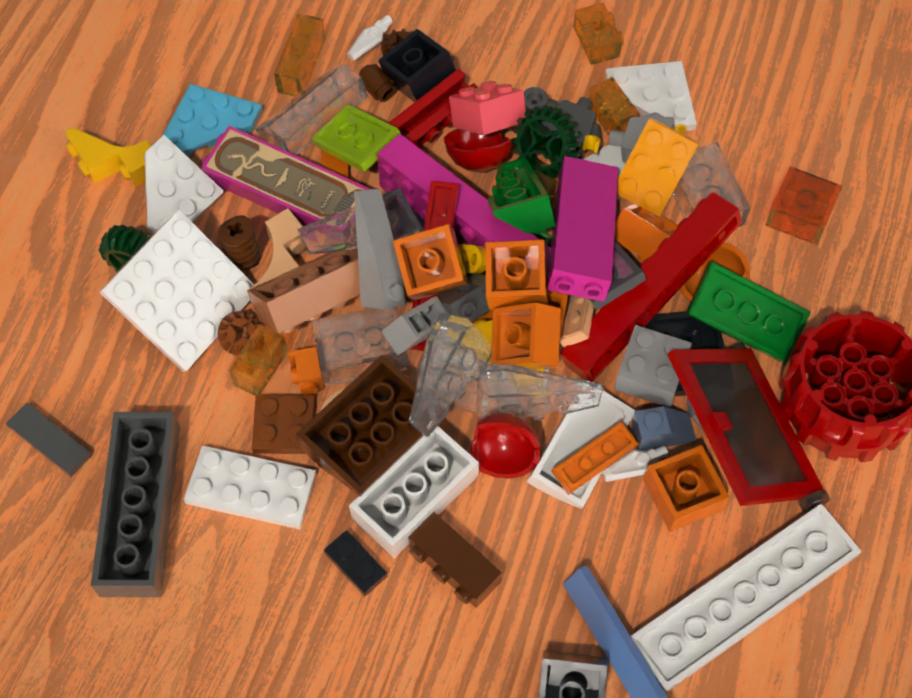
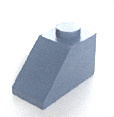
M665 406L634 412L631 427L634 438L639 443L637 446L638 450L645 451L661 446L671 447L696 442L689 413Z

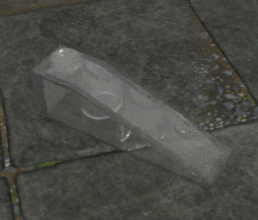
M510 364L480 365L477 377L478 420L494 412H508L523 419L533 417L537 421L544 419V415L554 411L568 414L598 407L603 387L602 384Z

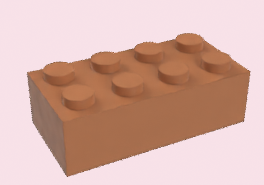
M346 244L247 290L258 320L278 334L289 333L296 329V325L304 321L316 320L322 316L321 313L329 309L341 308L347 304L346 301L354 297H360L357 249Z

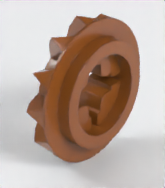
M243 310L226 315L221 320L217 331L218 340L222 348L235 356H246L255 352L261 345L264 336L262 323L258 321L254 314ZM247 324L245 333L248 335V338L242 337L234 343L236 331L233 329L235 327L240 329Z

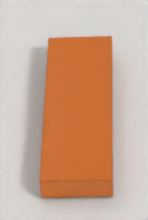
M621 420L554 467L551 472L567 494L570 495L636 448L639 443Z

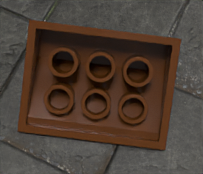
M381 355L296 433L298 447L319 467L361 497L446 415V412L389 360Z

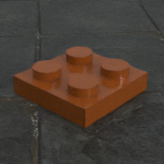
M256 395L252 438L253 454H305L298 447L296 433L314 417V395Z

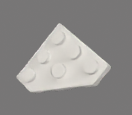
M682 61L605 69L608 95L617 101L621 99L631 106V110L641 116L657 112L664 117H674L675 127L678 124H684L687 131L696 129L697 123Z
M165 135L144 154L147 231L152 235L177 210H180L194 223L224 192Z

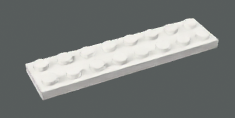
M820 504L631 635V638L666 694L855 559L862 551L826 508Z

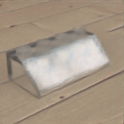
M345 63L332 65L256 127V132L269 144L297 155L312 143L311 138L345 105L349 104L355 107L368 96L362 77Z

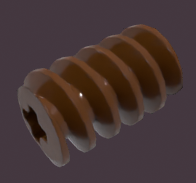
M244 215L235 216L225 221L218 230V237L224 255L239 270L254 268L259 264L261 258L252 222Z

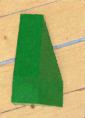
M526 157L499 164L495 177L496 185H493L491 189L493 195L488 198V204L493 215L527 234L544 233L548 228L554 227L555 221L549 195Z

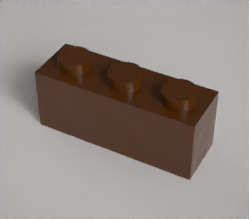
M435 512L408 537L409 552L413 558L421 564L425 561L432 568L431 572L435 578L443 584L448 582L456 589L454 593L458 599L466 605L470 602L477 608L501 583L502 572Z

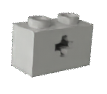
M435 296L402 314L381 332L399 356L436 334L453 319L438 297Z

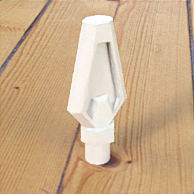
M385 15L374 26L362 30L347 53L349 59L355 61L382 42L383 34L393 23L390 16Z
M665 446L656 449L650 448L645 451L633 449L602 472V476L606 482L645 475L647 466L669 457L668 450Z

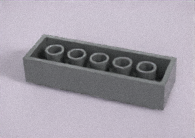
M114 412L91 580V587L99 597L162 596L180 426L174 412Z

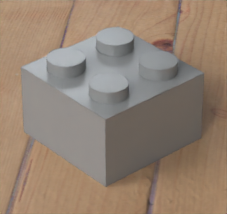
M635 325L617 374L614 390L671 408L679 379L667 354L671 350L690 349L692 343Z

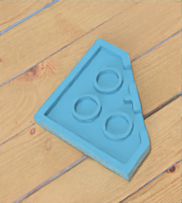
M190 84L163 135L186 156L193 154L194 150L208 146L210 148L215 146L218 137L226 131L228 126L245 133L252 132L263 112L262 104Z

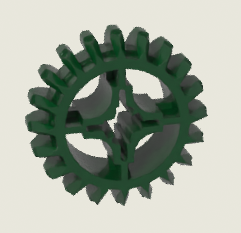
M546 105L543 108L537 106L533 108V111H526L524 113L525 118L517 120L520 127L512 129L517 134V137L511 139L512 143H516L517 148H514L511 152L519 154L517 159L526 157L536 175H540L541 179H548L549 176L553 179L559 175L564 156L579 158L581 155L576 151V148L581 147L583 143L577 141L576 137L582 133L574 131L573 128L576 127L578 122H569L571 114H562V108L556 107L553 109L551 105ZM545 120L552 123L557 130L550 131L541 121ZM541 153L545 159L550 160L551 164L542 162L536 157V154Z
M114 225L112 228H109L107 233L105 232L98 251L102 259L107 261L108 266H112L118 272L151 238V235H147L142 230H136L133 226Z

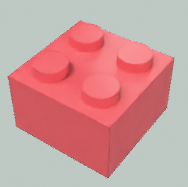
M486 81L481 83V87L459 89L458 94L449 96L454 128L486 135L517 125L519 118H525L524 91L512 88L511 84L498 85L496 81Z

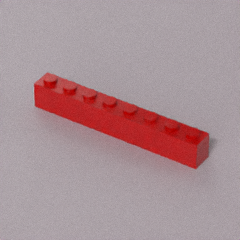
M712 192L706 199H702L697 204L695 211L678 224L676 231L660 243L658 250L641 263L639 268L643 271L646 280L612 300L609 304L601 307V310L591 319L588 339L562 348L560 355L565 366L583 380L592 383L628 345L635 325L645 327L740 226L742 222L739 208L715 192Z

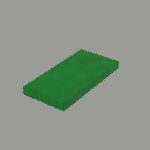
M709 262L686 315L786 364L811 312L714 262Z

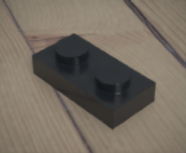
M347 530L324 549L325 555L364 597L388 577L387 572Z

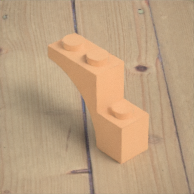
M288 208L265 221L268 237L273 243V256L265 274L249 289L299 267L292 255L301 253L305 247L309 246L306 230Z

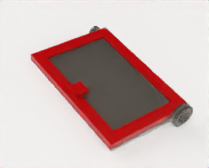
M737 343L729 349L671 350L667 354L740 506L800 500L798 504L802 512H810L818 505H825L830 501L827 491L823 489L786 415L783 414L780 403L752 349H746L744 343Z

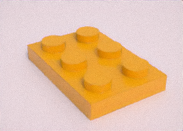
M650 117L617 179V195L660 217L700 142Z

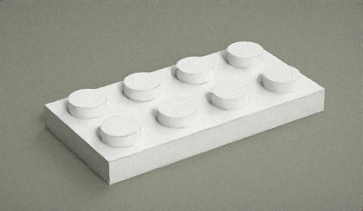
M202 446L183 500L188 505L301 530L317 473L316 470Z

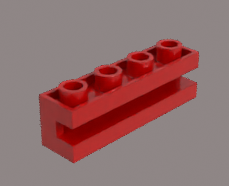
M459 68L388 122V124L398 128L402 136L421 149V146L427 141L432 143L441 133L440 131L445 127L451 128L453 126L449 96L458 94L459 89L467 87L478 88L475 83L468 86L465 83L466 74Z

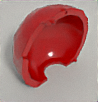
M455 129L444 137L447 154L456 165L470 172H486L497 168L509 156L511 149V140L505 137L503 142L501 130L481 135Z
M494 412L481 417L477 421L470 455L479 462V471L496 478H517L525 476L537 466L540 461V442L535 430L525 419L513 413Z

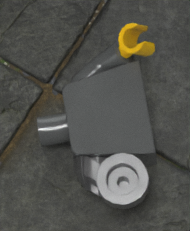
M531 87L524 91L526 111H533V108L537 106L543 108L546 105H551L553 109L556 107L562 108V114H571L569 122H578L573 129L582 133L576 137V140L583 143V145L576 148V151L581 154L577 159L583 160L587 149L594 151V154H598L599 147L602 144L601 129L596 123L597 114L591 111L593 103L590 99L581 97L576 104L568 100L558 102L548 99L547 93L539 87ZM545 120L541 121L550 131L557 130L552 123Z

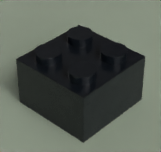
M419 29L412 32L378 60L382 70L394 81V86L413 102H416L456 71L449 52Z

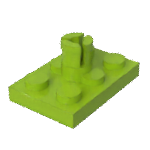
M347 104L311 140L321 150L365 172L377 161V153L401 133L398 128Z

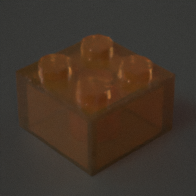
M790 166L772 206L766 226L818 245L842 185Z

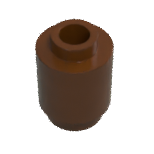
M377 64L366 65L359 72V84L375 100L386 102L395 94L396 87L394 86V81Z

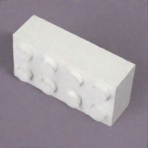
M435 425L361 497L358 496L349 505L351 518L395 558L409 545L408 537L433 512L439 515L479 476V462L439 426Z

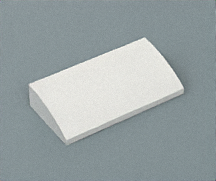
M585 380L577 390L541 453L540 461L535 469L531 471L525 482L560 501L582 509L602 472L568 495L551 470L621 420L627 427L636 410Z

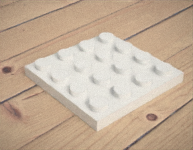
M177 210L111 278L99 293L182 372H186L218 337L217 331L221 320L231 312L241 311L250 301L247 289L254 284L180 210Z

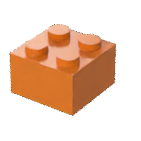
M449 224L393 241L406 293L412 300L416 301L469 285L455 231Z
M545 241L485 242L486 300L489 310L534 302L548 305Z
M702 445L647 466L643 478L669 532L724 511L730 498Z

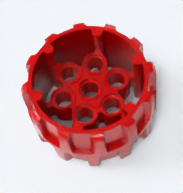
M861 310L859 314L842 315L839 312L828 314L817 328L809 327L801 333L781 374L778 385L784 392V398L780 405L782 412L791 422L798 433V440L803 445L810 444L826 453V458L834 461L842 457L858 458L859 462H869L884 448H887L889 451L895 450L903 442L912 429V339L904 332L905 327L896 321L892 324L877 318L873 312ZM845 357L852 359L854 363L847 361ZM872 370L878 371L879 373H881V376L876 375ZM821 371H827L831 376H826ZM806 373L810 375V383L816 390L812 391L806 378ZM849 384H854L858 389L851 388ZM824 397L831 398L835 403L827 402ZM876 397L883 398L886 403L880 402ZM852 411H858L863 417L856 416ZM889 413L894 415L892 419L887 421L877 422L876 419L883 418L887 416Z

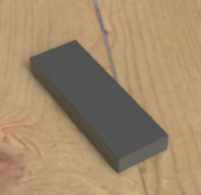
M28 403L6 423L12 431L70 477L92 456L87 449Z

